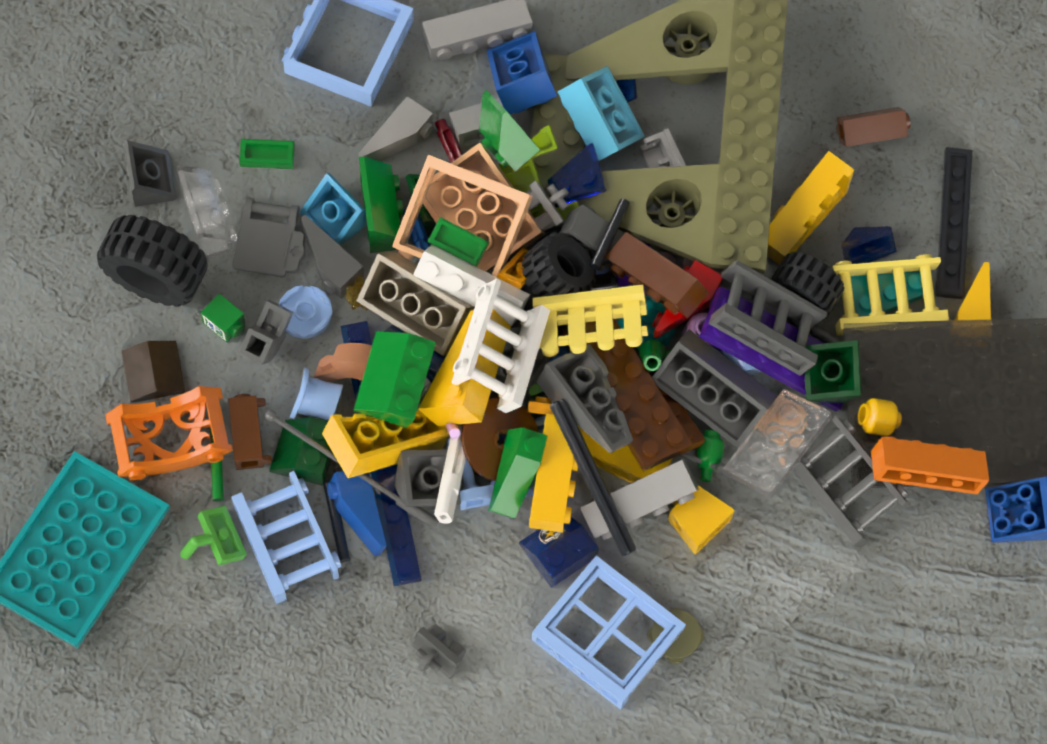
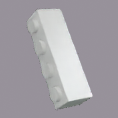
M433 244L424 251L413 274L474 307L477 302L476 293L483 284H487L495 279L501 281L497 295L521 309H524L530 294ZM493 306V309L511 326L518 320Z

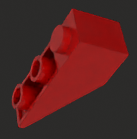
M696 260L691 267L686 266L684 271L698 279L709 294L689 318H686L679 312L674 315L667 309L664 314L659 312L652 324V327L655 328L653 337L658 339L690 319L693 315L709 307L716 290L723 283L720 273Z

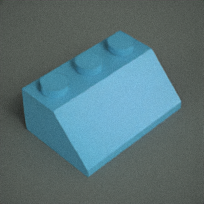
M608 66L558 91L563 106L569 112L575 129L580 133L586 144L587 151L595 163L645 137Z

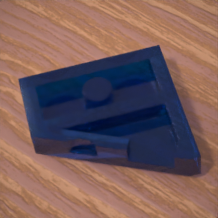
M593 143L588 144L547 180L548 185L554 184L558 191L564 188L567 189L569 194L563 198L567 204L607 191Z

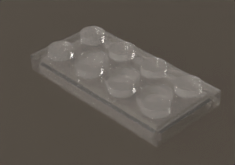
M783 389L724 466V475L772 498L832 419L831 412Z

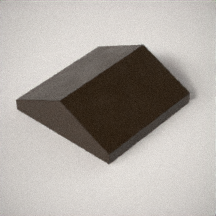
M145 341L122 350L131 403L185 393L176 341Z

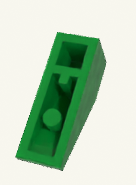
M526 428L508 429L488 511L509 518L516 517L541 464L547 435Z

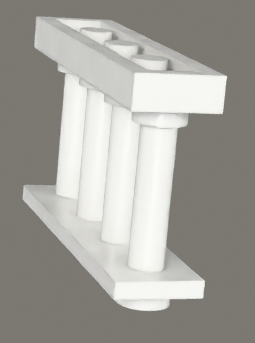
M495 279L487 284H483L476 293L477 302L460 357L453 367L455 373L451 383L458 385L472 378L497 392L500 397L497 409L508 413L522 407L550 309L540 305L531 310L524 311L497 295L501 281ZM493 306L521 321L522 327L519 335L490 319ZM486 330L513 345L515 350L512 359L482 343ZM479 354L506 369L505 383L475 368Z

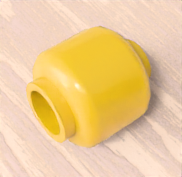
M871 398L861 405L858 412L859 425H862L865 433L890 436L895 429L900 427L902 415L898 412L897 405L893 401Z

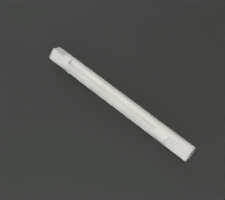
M458 424L460 436L455 439L450 437L434 513L440 523H451L453 521L466 460L461 440L463 424Z

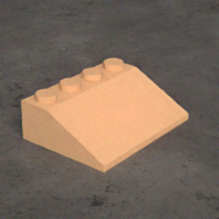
M482 143L477 144L451 163L514 188L486 146ZM441 171L433 176L423 202L436 224L439 218L442 217L490 242L478 265V268L485 272L495 267L520 204ZM529 210L526 213L509 258L545 235V232L540 229Z

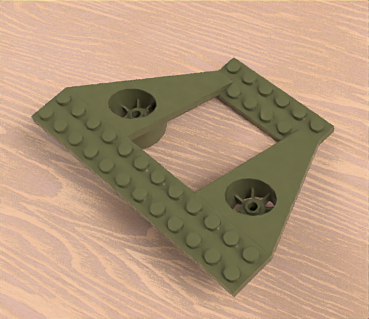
M679 0L568 56L543 53L557 96L551 98L546 103L535 105L531 139L545 126L550 125L559 149L533 158L543 189L548 197L552 196L547 190V187L554 184L558 191L566 188L569 194L563 199L567 204L578 201L579 206L584 205L592 208L598 216L609 222L619 200L626 199L630 202V205L619 227V230L623 233L627 232L633 237L645 241L655 250L674 253L691 261L696 260L709 268L725 270L738 260L758 273L765 274L788 0ZM678 34H687V35L680 37ZM690 34L698 36L699 38L696 39L695 37L690 36ZM669 38H672L676 42L675 45L664 43ZM706 42L709 48H701L700 44ZM606 66L609 67L615 80L665 76L670 81L682 85L697 84L707 79L711 73L727 72L719 164L581 173L584 141L580 133L575 129L569 112L563 106L558 91ZM671 199V203L663 204L661 200ZM674 200L683 202L684 205L680 206L679 204L674 203ZM653 204H655L659 208V212H651L647 210ZM691 208L695 216L685 215V211ZM651 219L659 220L660 222L655 224Z

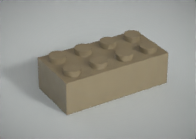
M397 252L378 253L356 301L406 333L436 342L434 350L443 356L447 355L469 312L474 310L475 307L414 276L413 274L418 265Z

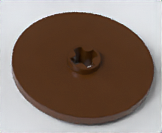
M500 398L489 399L482 422L463 424L461 435L462 448L468 463L479 475L491 481L496 480L508 429L526 428L539 433L533 416L524 406L508 413L497 409ZM500 435H504L503 444L499 445L497 440H499Z

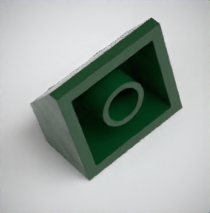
M313 417L285 420L286 423L332 452L322 435L328 421ZM283 427L269 471L289 477V473L294 471L298 479L303 478L306 482L323 486L331 458Z

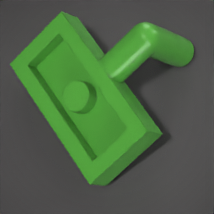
M226 506L201 511L198 519L205 534L191 537L180 552V556L183 559H189L198 547L210 544L218 566L243 560L247 555Z

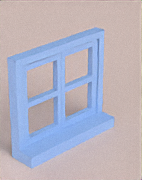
M595 556L532 631L531 640L621 710L628 702L632 692L685 629L686 624L598 556ZM597 578H600L627 599L609 622L579 600ZM574 605L603 627L585 651L556 629ZM635 606L664 628L663 632L646 652L617 630ZM611 635H614L641 656L640 660L623 680L593 658Z

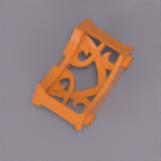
M198 386L189 392L170 398V404L157 407L155 402L120 404L105 414L107 425H111L119 465L118 477H129L130 480L136 481L150 475L173 472L207 462L214 463L223 460V455L228 454L233 449L232 445L228 444L219 401L223 398L221 388ZM206 407L208 411L209 420H205ZM189 413H190V417L188 418V420H189V422H192V421H194V422H193V423H185V422H182V421H181V417H182L183 415H186V414H189ZM171 418L180 429L191 431L186 441L175 453L164 450L150 441L161 433L164 421ZM145 423H155V428L148 432L149 429L145 427ZM124 425L127 426L133 437L126 439ZM211 427L214 443L204 447L202 446L203 441L211 438L208 433L201 431ZM140 444L141 446L137 447L133 454L135 457L137 455H144L145 459L143 461L131 462L128 446Z

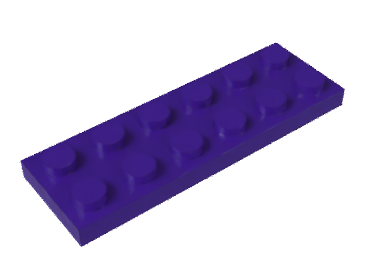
M724 287L718 288L699 338L806 395L805 372L799 376L709 324L711 315L728 302L730 291ZM740 297L738 310L750 316L753 304ZM763 310L760 322L773 329L776 316ZM786 322L783 335L796 342L798 328ZM808 335L806 345L825 344ZM818 402L835 412L841 410L843 403Z

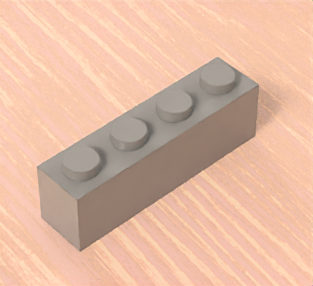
M505 0L422 22V31L431 61H443L461 53L471 54L480 48L496 47L503 42L532 32L533 22L525 0Z
M684 459L610 494L625 525L627 524L630 529L643 523L642 517L651 512L656 517L670 510L668 507L670 503L678 500L681 505L694 499L693 493L699 489ZM595 501L580 508L594 539L602 536L604 541L612 537Z

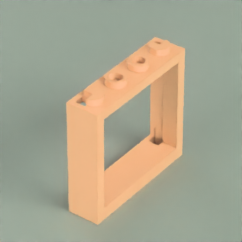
M428 155L392 247L398 249V254L409 260H413L414 256L422 257L425 250L410 245L407 242L435 171L438 170L520 203L491 274L497 277V274L507 264L533 196Z

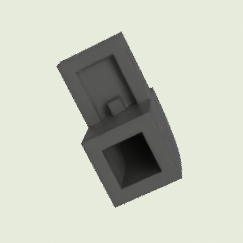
M271 300L266 301L256 326L248 329L238 353L262 365L270 362L286 337L284 333L294 312Z

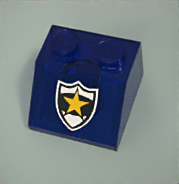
M572 517L570 524L564 523L563 533L538 529L519 542V545L551 588L590 563L598 555L599 549L583 525Z

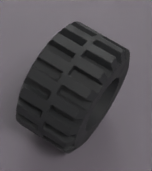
M555 232L545 237L524 255V260L522 261L524 268L522 272L523 276L527 279L526 283L533 290L532 293L538 297L590 291L596 282L595 276L597 274L596 270L590 267L592 259L589 256L588 250H585L583 244L579 241L577 242L571 235L566 236L562 232L558 234Z
M800 252L786 254L770 279L826 311L827 315L822 320L829 316L845 289L843 281L832 268L821 260Z

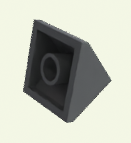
M129 140L125 141V154L135 207L175 200L176 192L169 151Z
M408 450L400 452L394 488L406 507L436 506L448 450ZM460 490L457 497L456 505L461 504Z

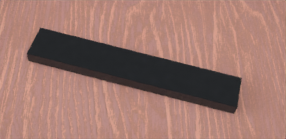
M946 147L944 152L938 257L941 258V263L937 267L936 297L963 299L972 168V150Z

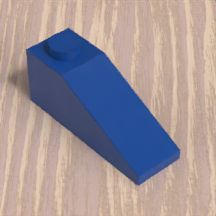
M344 471L335 472L327 485L329 498L334 499L335 508L374 556H380L387 545L372 485L358 476L348 479Z

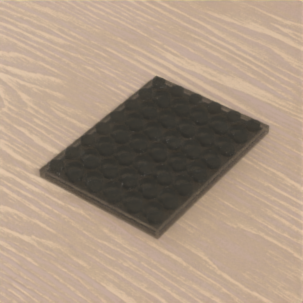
M1047 318L843 324V342L859 341L862 396L847 401L848 420L857 430L853 435L870 455L871 450L881 437H895L901 440H919L923 443L945 444L950 447L972 448L986 452L989 482L986 485L1011 484L1047 476ZM871 398L893 401L897 405L898 412L902 415L900 427L895 429L890 436L865 433L862 425L858 423V412L863 403H866ZM849 441L850 454H851V453H852L853 451H855L856 449H855V447L851 444V442ZM864 458L851 468L852 488L873 472V469ZM878 481L871 488L887 487L882 481ZM901 484L903 487H920V486H913V485Z

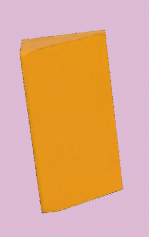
M522 248L497 274V278L521 289L527 281L526 277L523 276L522 271L524 268L522 261L528 250Z

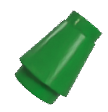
M647 340L639 347L638 355L647 370L655 371L663 362L666 356V349L657 340Z

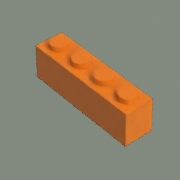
M881 437L871 450L874 480L970 494H978L989 482L986 452L972 448L950 447L945 444L923 443L919 440H901L895 437Z

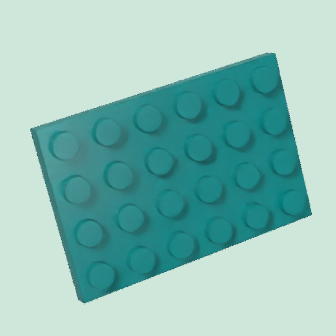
M74 451L0 560V604L78 649L166 516L170 505Z

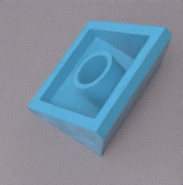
M326 173L299 212L302 216L306 215L340 246L366 226L365 209L331 173Z

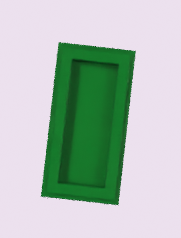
M241 139L239 165L240 167L293 169L295 141Z
M442 217L439 218L427 241L478 267L490 243Z

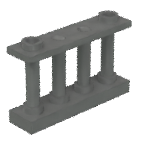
M738 260L721 273V277L732 283L728 302L711 315L709 324L799 376L814 366L818 355L806 349L810 329L826 317L827 312ZM742 289L755 296L750 316L738 310ZM765 303L777 309L773 329L760 322ZM787 316L800 322L796 342L783 335Z
M835 416L832 420L838 426L837 430L808 454L799 456L797 453L792 452L784 459L853 545L859 547L867 541L863 536V533L866 532L865 528L898 501L903 507H909L911 504L906 498L910 495L901 484L897 483L894 485L891 482L882 481L891 493L858 520L855 518L851 521L845 513L848 510L847 507L878 481L874 480L873 472H871L841 498L836 497L834 499L828 492L831 488L830 485L862 458L873 469L871 455L853 435L857 430L847 418L842 421L839 417ZM846 437L856 450L823 477L821 475L816 477L810 470L814 467L813 463Z

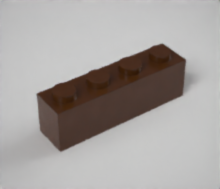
M627 232L606 255V258L612 264L610 268L612 272L621 279L625 276L628 277L627 281L632 286L643 285L646 290L645 293L653 301L658 303L662 300L664 302L663 306L674 315L679 312L686 318H689L709 294L698 279Z

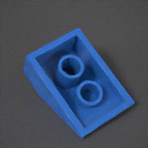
M535 31L486 50L496 92L504 109L510 115L523 112L526 108L538 103H546L551 98L557 96Z

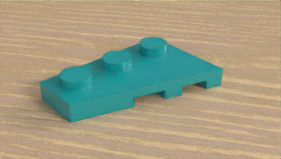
M920 271L904 272L908 304L924 298ZM893 273L877 274L882 311L885 314L898 309ZM867 275L851 276L855 313L859 317L869 316L871 306Z

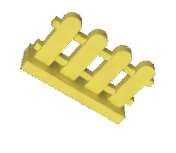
M643 285L533 298V308L543 305L550 309L539 349L542 348V353L546 357L557 355L559 346L566 345L570 346L571 352L579 354L584 352L587 348V343L597 342L601 350H610L614 347L616 339L624 338L628 346L637 347L643 341L642 336H648L647 326H642L641 316L646 315L647 312ZM624 318V329L614 330L613 319ZM596 321V332L586 333V322ZM568 325L569 335L558 336V326Z

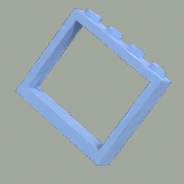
M314 0L312 5L308 4L303 14L304 21L301 26L298 25L295 28L290 48L286 47L284 50V56L281 60L284 64V73L372 107L414 21L413 8L393 0H341L395 21L364 86H360L299 62L330 1Z

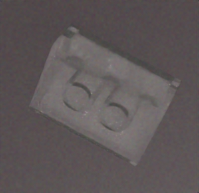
M183 165L177 166L181 192L199 249L204 251L207 259L233 252V241H236L237 237L233 225L228 226L225 219L230 216L226 202H220L218 194L222 193L218 178L213 179L209 169Z

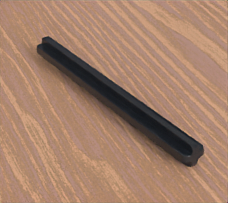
M560 399L552 403L550 408L620 554L626 556L634 552L636 546L566 401Z

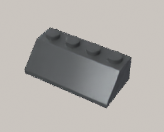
M688 330L677 342L652 377L657 387L737 448H739L777 398L774 393L703 339L699 338L691 330Z

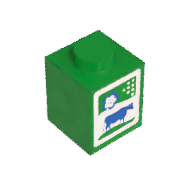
M220 293L201 311L203 324L225 342H228L232 337H238L245 328L244 313Z

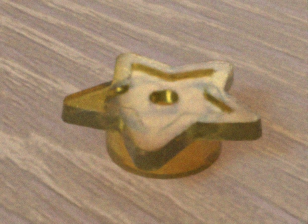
M357 276L354 285L346 288V298L353 310L361 306L367 311L369 310L368 308L356 301L364 285L361 276Z

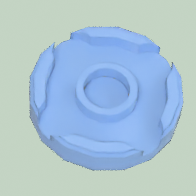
M296 286L288 290L279 302V305L294 312L286 329V332L293 337L302 339L313 338L323 333L330 325L333 315L331 301L326 293L317 287Z

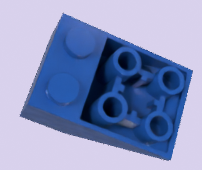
M1047 476L985 489L993 543L1047 540Z

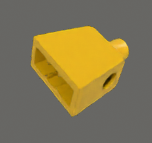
M698 486L699 490L693 493L694 499L681 505L678 500L673 502L672 504L675 507L670 511L668 518L669 522L695 555L732 520L735 511L732 507Z

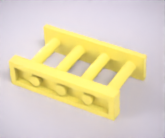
M924 254L909 260L852 264L851 261L835 263L832 269L838 274L845 287L842 293L845 315L835 325L836 336L944 327L949 321L948 310H939V307H936L931 270H936L941 263V258H932V255ZM920 271L925 308L922 310L923 312H912V309H909L904 272ZM893 273L898 305L896 314L886 315L882 311L877 274ZM867 275L871 313H869V316L859 317L855 313L851 276Z

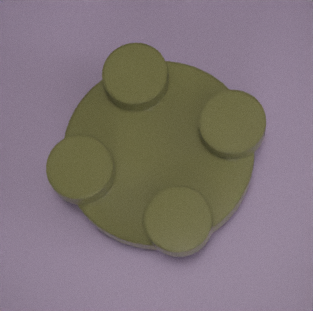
M672 608L669 612L685 623L686 626L663 656L667 657L670 663L679 664L684 658L696 651L704 640V632L691 614L682 611L680 608ZM654 622L647 633L648 641L653 644L664 628Z

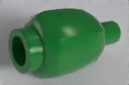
M713 430L704 431L703 437L705 441L696 449V456L702 461L701 464L697 463V466L701 469L700 480L703 482H711L712 471L715 469L710 468V465L721 463L724 452V442L720 438L721 435Z

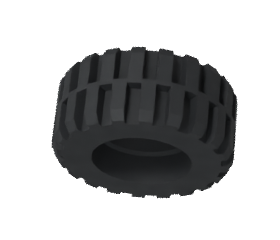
M123 215L114 220L97 252V262L100 269H103V273L111 277L112 281L141 298H147L151 302L162 303L166 306L174 305L175 307H180L191 302L208 269L207 257L194 241H190L186 235L180 234L170 226L167 227L159 221L149 220L143 216Z

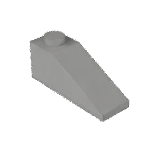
M407 96L358 153V157H368L381 161L417 145L422 138L426 139L431 134L434 128L433 113Z

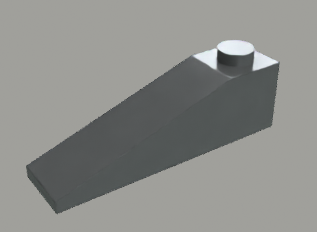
M588 344L586 350L582 353L575 354L571 352L547 363L537 383L552 403L564 399L577 425L604 449L612 453L632 443L633 438L624 413L619 410L615 400L617 396L614 387L611 388L608 381L607 367L592 346Z

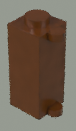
M894 107L837 117L836 130L839 135L840 144L848 147L908 137L907 129H910L911 123L909 114L905 113L904 109Z
M238 394L234 398H228L236 470L262 468L264 464H270L272 462L271 456L263 455L258 407L266 405L265 398H257L256 395L251 396L250 394Z

